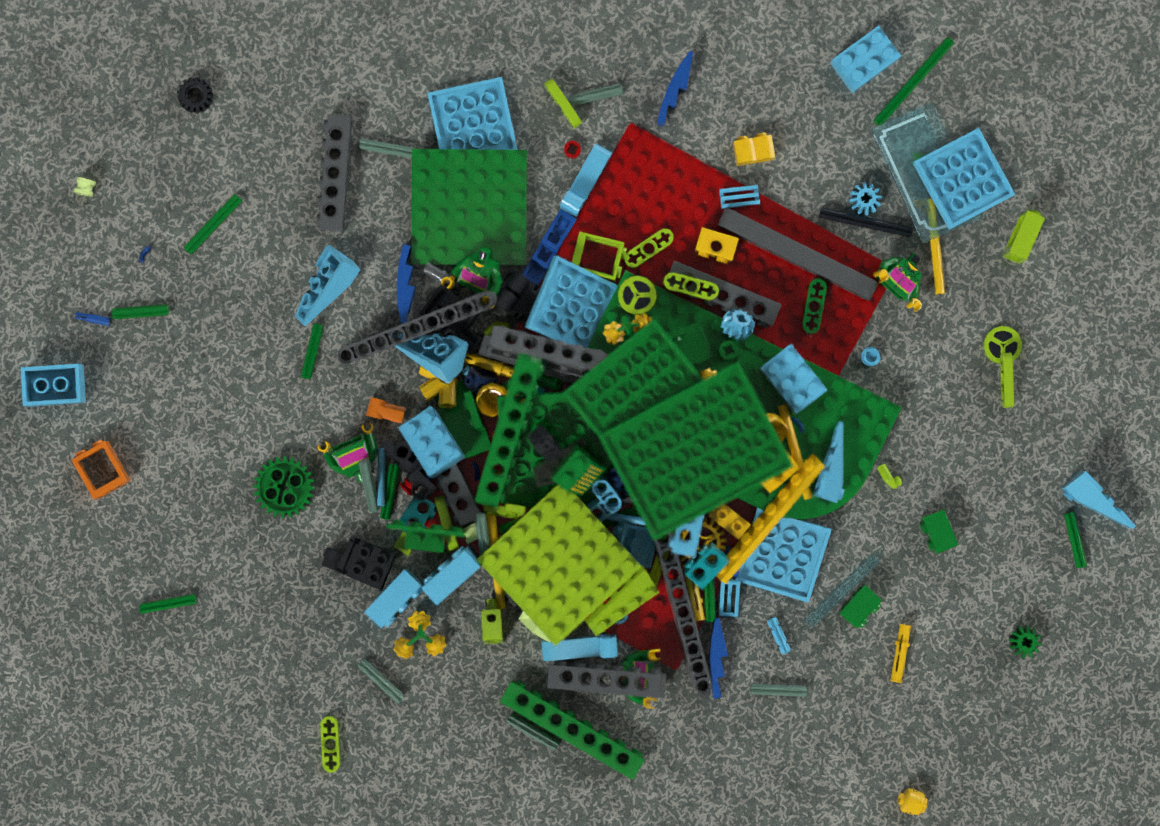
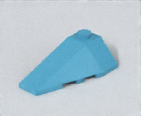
M327 244L315 266L319 267L316 277H310V292L303 295L295 314L304 326L311 322L345 291L361 270L350 258Z
M401 332L397 337L402 339L403 333ZM434 333L433 335H421L395 347L434 376L449 384L462 371L468 344L456 336L448 335V337H441L439 334Z
M840 421L836 424L823 462L825 467L819 474L813 496L834 503L841 500L844 494V489H842L843 422Z
M1086 471L1076 472L1061 487L1064 490L1063 495L1069 501L1074 500L1129 529L1136 527L1120 508H1114L1113 499L1101 493L1104 489Z

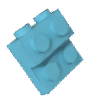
M619 522L618 525H615L613 536L640 565L645 568H651L655 546L649 530L645 527Z

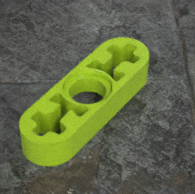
M551 78L543 83L556 104H559L561 107V111L574 129L580 126L582 121L555 81Z
M661 229L627 252L624 259L625 264L629 268H637L671 245L674 238L673 233L669 229ZM662 233L664 235L669 234V242L662 241L659 243L661 248L658 249L656 242L652 239L656 238V241L661 239ZM647 243L653 244L655 248L651 254H647L643 250L644 245ZM637 249H640L641 254L646 257L644 259L641 256L638 257L636 264L628 262L630 259L629 255L636 256L639 254L636 251Z
M674 272L668 273L664 278V286L670 291L709 301L714 300L719 293L718 286L712 282ZM672 276L678 282H681V278L685 279L682 290L678 289L680 287L678 284H674L673 287L669 286L670 283L667 282V279H671ZM687 282H695L697 289L694 292L687 291L685 287ZM700 283L704 284L702 287L704 289H708L709 286L713 287L712 290L715 291V294H711L710 297L704 291H701V295L697 294L700 289Z
M1011 352L1000 354L1001 400L1003 408L1014 407L1013 357Z
M445 496L434 497L443 529L450 530V526H453L448 506L444 500ZM445 535L449 551L459 549L456 536Z
M326 716L320 723L322 766L325 771L333 773L339 769L341 764L339 726L335 717ZM328 720L335 724L331 728V733L335 732L336 736L328 735L324 737V733L328 734V727H324ZM327 739H333L336 742L334 749L326 748L325 742ZM325 752H337V755H333V762L337 763L333 769L326 765V762L330 760V755L325 756Z

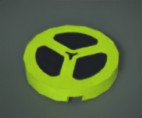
M641 276L630 277L619 288V303L630 314L640 315L646 313L655 304L656 289L647 278Z
M1000 326L993 328L987 333L983 349L985 355L992 362L1000 364L1001 353L1011 352L1013 361L1018 358L1022 350V341L1020 335L1014 329Z

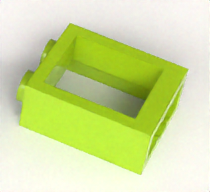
M1031 209L1019 216L1002 257L1018 264L1028 259L1045 220L1040 212Z
M579 231L572 263L577 266L580 265L586 240L618 248L612 275L583 268L606 280L615 282L616 277L620 278L622 267L619 266L620 259H625L627 248H624V242Z

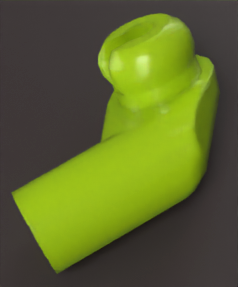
M495 321L483 333L491 337L494 326H505L511 330L512 328L508 322Z
M882 464L877 468L883 481L892 489H897L898 486L902 485L900 477L896 476L893 478L886 464Z

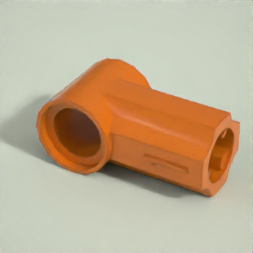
M370 397L366 416L403 423L406 408L387 403L385 400Z

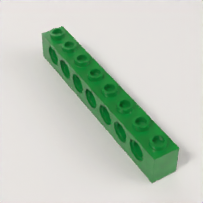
M518 352L475 495L476 503L494 508L498 507L499 502L503 503L505 496L503 487L504 484L508 485L511 474L508 471L510 467H514L516 460L514 451L515 449L519 450L522 438H519L521 431H525L527 420L524 418L526 413H530L532 408L531 395L536 394L538 384L535 382L537 376L541 377L544 365H541V358ZM529 373L532 377L529 380H523L521 375ZM522 391L526 396L520 399L515 394ZM512 410H518L520 411V415L514 417L510 414V412ZM506 428H513L515 432L509 435L504 430ZM501 446H507L510 450L508 452L503 453L499 450V448ZM502 464L504 468L502 470H496L494 468V465ZM490 482H496L498 483V487L491 488L488 484Z
M517 679L515 682L511 680L499 701L500 703L634 780L645 761L642 757V752L635 748L632 750L626 748V743L616 738L614 741L608 737L609 733L603 729L595 730L592 728L593 724L586 719L578 720L575 718L576 714L568 709L565 711L558 708L559 704L551 699L546 701L542 698L543 695L534 689L531 692L525 689L526 684ZM520 694L528 696L529 700L526 704L518 702L517 697ZM535 705H544L545 711L542 714L536 713L534 710ZM559 714L562 720L560 723H553L551 716ZM569 724H576L579 728L578 731L570 733L567 729ZM587 733H592L595 736V740L592 743H587L584 740V736ZM609 743L612 746L611 751L608 753L601 750L602 744ZM620 753H626L629 756L626 762L618 761L617 757Z

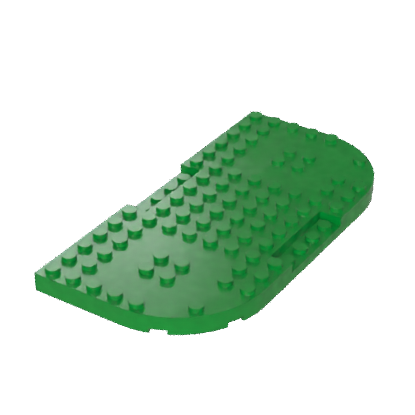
M625 270L589 343L588 349H599L604 353H608V356L628 340L627 332L623 330L625 332L624 340L613 345L612 342H607L603 331L606 330L605 325L612 322L622 325L621 318L623 316H628L630 323L635 319L634 314L626 312L621 307L618 292L626 279L636 275ZM654 285L656 301L650 311L646 312L647 317L655 319L666 333L699 322L713 357L693 365L699 373L710 368L711 371L716 370L718 373L739 362L765 413L780 416L778 406L785 405V402L763 376L759 368L784 349L753 334L744 341L741 339L736 341L734 337L729 338V334L723 333L724 329L721 327L723 318ZM631 327L630 331L633 336L635 333L633 332V327ZM730 340L738 346V354L734 359L726 361L720 358L718 348L724 341ZM805 359L803 360L827 391L795 415L788 407L790 417L793 418L795 416L804 428V433H801L798 426L792 422L803 462L813 454L823 463L836 424L839 421L843 422L842 489H844V494L837 503L816 496L804 500L802 494L783 516V518L809 519L823 516L847 503L866 481L902 408ZM785 437L781 443L784 449L791 455L787 438ZM819 475L810 484L812 494L814 492ZM792 476L771 493L760 484L736 498L765 511L766 507L776 498L780 490L787 485Z

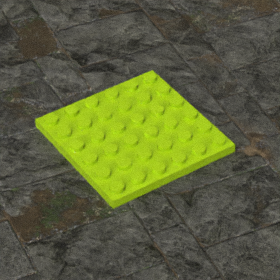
M559 485L477 559L555 646L641 568V565L578 496L567 492Z

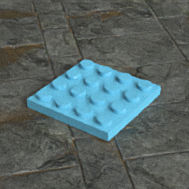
M502 77L427 93L439 149L518 150Z
M979 128L913 162L915 169L949 230L1015 195Z
M554 256L525 327L551 340H562L568 344H578L588 348L618 285L559 256Z
M759 508L756 509L752 525L754 524V521L757 518H759L760 515L764 512L763 510ZM782 517L739 568V574L735 577V580L737 578L741 580V583L809 603L830 537L831 528L801 519Z

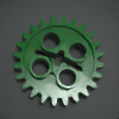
M287 456L283 457V461L276 457V463L269 459V466L262 464L264 471L257 470L260 477H254L258 484L252 485V487L258 488V491L254 492L253 495H259L260 497L256 500V503L262 502L263 504L260 508L264 509L267 507V514L274 511V517H277L279 513L281 518H285L286 513L289 518L293 517V512L300 515L299 509L301 508L305 511L306 507L304 504H311L308 498L315 496L310 493V490L316 489V487L311 486L315 479H309V476L313 473L305 472L308 468L307 465L300 467L302 461L299 460L295 464L294 457L289 462ZM276 470H280L283 474L279 481L273 477V473ZM287 471H290V476L286 482V486L289 489L284 490L282 502L279 504L278 500L282 493V488L279 487L280 484L285 483ZM296 475L301 479V483L298 486H294L291 482L292 478ZM274 488L277 492V496L274 499L268 497V490ZM288 494L295 496V502L292 505L286 502Z

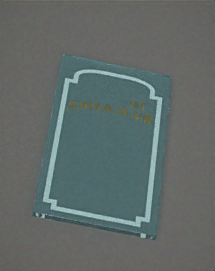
M933 103L871 129L922 244L976 220H981L984 217L983 213H980L949 230L913 165L914 161L950 143Z

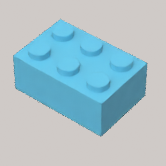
M877 26L832 59L830 64L853 94L901 58V55L882 29Z
M792 344L759 368L760 372L794 415L827 391Z
M65 364L21 367L23 406L36 407L86 403L84 365Z
M431 406L399 427V430L429 477H437L465 458L464 453L440 415Z
M470 545L466 548L464 546L460 547L452 555L453 560L448 558L437 568L439 570L438 573L433 571L423 581L425 585L421 589L436 605L482 566L477 561L480 556Z
M404 569L364 613L380 628L388 627L397 619L394 615L398 611L402 613L410 605L408 600L411 597L415 599L423 591L421 587L424 584L411 571Z

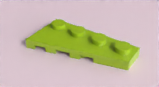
M642 565L638 573L633 578L630 577L625 582L626 585L619 592L615 591L611 595L609 602L600 605L585 620L595 636L660 593Z

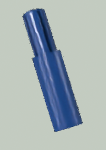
M75 313V315H78L75 316V319L110 326L109 320L111 318Z

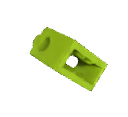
M486 599V610H481L484 644L504 643L502 611L497 609V599ZM495 615V621L490 623L489 616Z

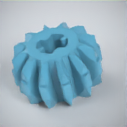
M864 182L861 187L855 186L856 191L850 192V195L855 198H850L849 202L856 203L851 207L852 210L859 207L857 214H861L864 209V214L868 215L869 210L874 213L876 212L875 207H880L881 204L876 200L882 199V196L876 195L879 192L878 188L874 191L872 190L873 184H870L867 188ZM864 194L870 198L867 203L861 200Z
M732 308L723 317L721 325L724 329L723 333L729 334V338L734 337L736 341L738 339L744 341L753 332L755 322L752 320L753 316L747 315V311L742 312L740 308L738 310Z

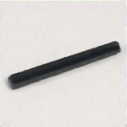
M821 208L819 217L822 219L900 236L911 237L913 227L837 210Z

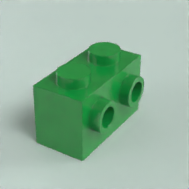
M944 509L920 517L921 522L919 526L922 533H926L928 537L926 543L930 551L938 554L958 546Z
M862 584L837 613L854 628H862L869 620L867 617L871 613L875 614L880 609L882 599L869 587Z

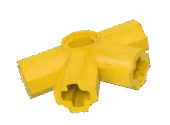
M420 366L419 374L430 379L419 386L426 400L430 401L439 395L440 408L452 409L456 407L458 378L455 377L448 384Z

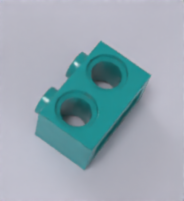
M413 497L399 520L404 521V525H408L410 519H415L417 522L423 523V527H427L425 526L427 520H432L437 513L435 509L436 504L427 498L418 500ZM422 502L428 505V511L425 514L418 511V506Z
M712 542L708 545L704 544L699 549V554L694 559H689L684 568L685 575L701 589L729 563L728 556ZM715 554L717 558L711 561L707 559V556ZM696 568H702L704 570L701 574H695L693 572Z

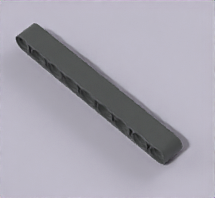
M725 208L717 224L721 229L865 300H871L878 286L877 281L729 208Z
M487 290L347 345L338 351V360L342 364H350L485 311L496 304L497 296L494 292ZM484 295L489 297V305H486L483 302ZM466 302L472 305L473 309L471 312L466 310ZM449 309L455 312L454 319L448 316ZM431 316L437 318V325L431 323ZM414 323L419 324L420 332L414 330ZM397 330H400L403 333L402 339L397 337ZM380 336L386 340L385 346L380 344ZM363 343H365L368 346V352H365L362 349ZM346 350L351 352V359H348L346 357Z
M669 532L664 541L660 542L659 539H656L653 542L691 686L699 694L706 695L711 691L712 683L678 554L672 553L673 548L669 547L671 536H673ZM670 550L672 553L671 558L664 560V552ZM671 569H675L677 574L674 578L670 579L668 573ZM681 588L680 596L674 597V589ZM685 606L686 613L680 616L678 609ZM686 625L691 626V631L688 634L683 633V628ZM695 643L696 649L693 652H688V646ZM700 662V669L693 671V664ZM705 680V687L698 689V683Z

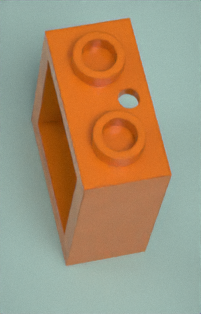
M102 439L93 443V448L88 451L83 449L75 454L76 457L72 459L75 468L94 500H99L131 481L109 441H102ZM104 449L119 477L96 490L81 461Z

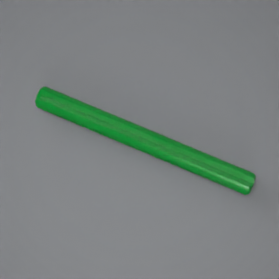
M946 37L875 117L873 121L877 126L881 127L954 45V41L951 38Z

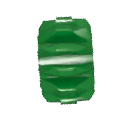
M1026 625L1024 630L1021 626L1017 627L1019 633L1011 632L1015 639L1009 638L1008 641L1014 642V644L1009 646L1010 649H1015L1014 655L1020 654L1021 658H1025L1028 655L1032 658V651L1039 653L1036 645L1042 646V643L1037 642L1041 635H1035L1036 629L1030 630V626ZM1023 638L1029 639L1028 646L1022 645Z

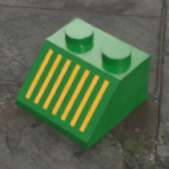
M576 444L552 471V480L567 492L582 497L606 470V467Z

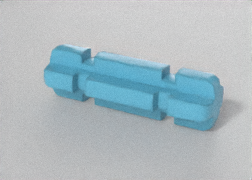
M773 617L767 620L769 627L772 628L771 632L775 641L780 646V652L782 654L790 652L791 648L786 643L787 639L782 628L779 627L778 619Z

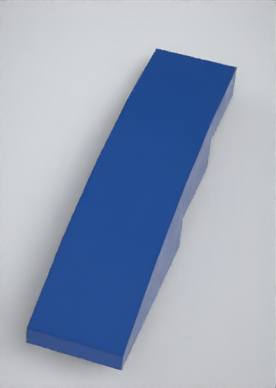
M693 51L688 52L667 88L657 121L658 126L664 127L667 109H675L678 91L686 92Z
M561 209L559 210L522 274L537 286L540 284L550 267L553 257L558 253L577 220L575 217Z
M403 244L397 278V300L401 324L407 322L416 291L414 286L409 285L414 267L407 265L411 246Z
M716 617L713 623L709 650V672L714 699L722 697L717 678L725 677L721 657L728 656L719 617Z

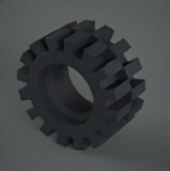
M191 77L188 81L184 80L183 85H179L180 90H177V99L180 105L190 113L204 112L206 108L210 107V103L212 104L213 102L211 87L205 80L195 77V79ZM192 89H200L203 96L199 102L194 103L189 100L188 94Z
M541 425L527 436L538 453L549 462L563 452L557 440Z

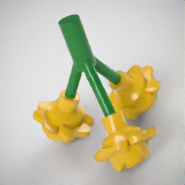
M646 313L642 315L637 314L632 323H630L628 316H623L621 318L622 325L616 324V322L607 324L603 334L606 336L607 342H612L613 345H616L624 340L625 332L623 330L627 332L629 339L632 337L631 327H633V332L636 333L649 323L652 318L647 317Z
M423 610L420 612L414 611L408 617V621H410L408 626L412 627L414 631H418L417 635L411 640L400 637L394 641L395 646L393 650L398 657H403L404 659L412 657L414 649L412 644L418 639L427 641L425 646L427 647L428 654H432L435 657L439 653L444 652V648L447 646L444 636H440L438 633L432 637L425 635L426 627L431 625V617Z

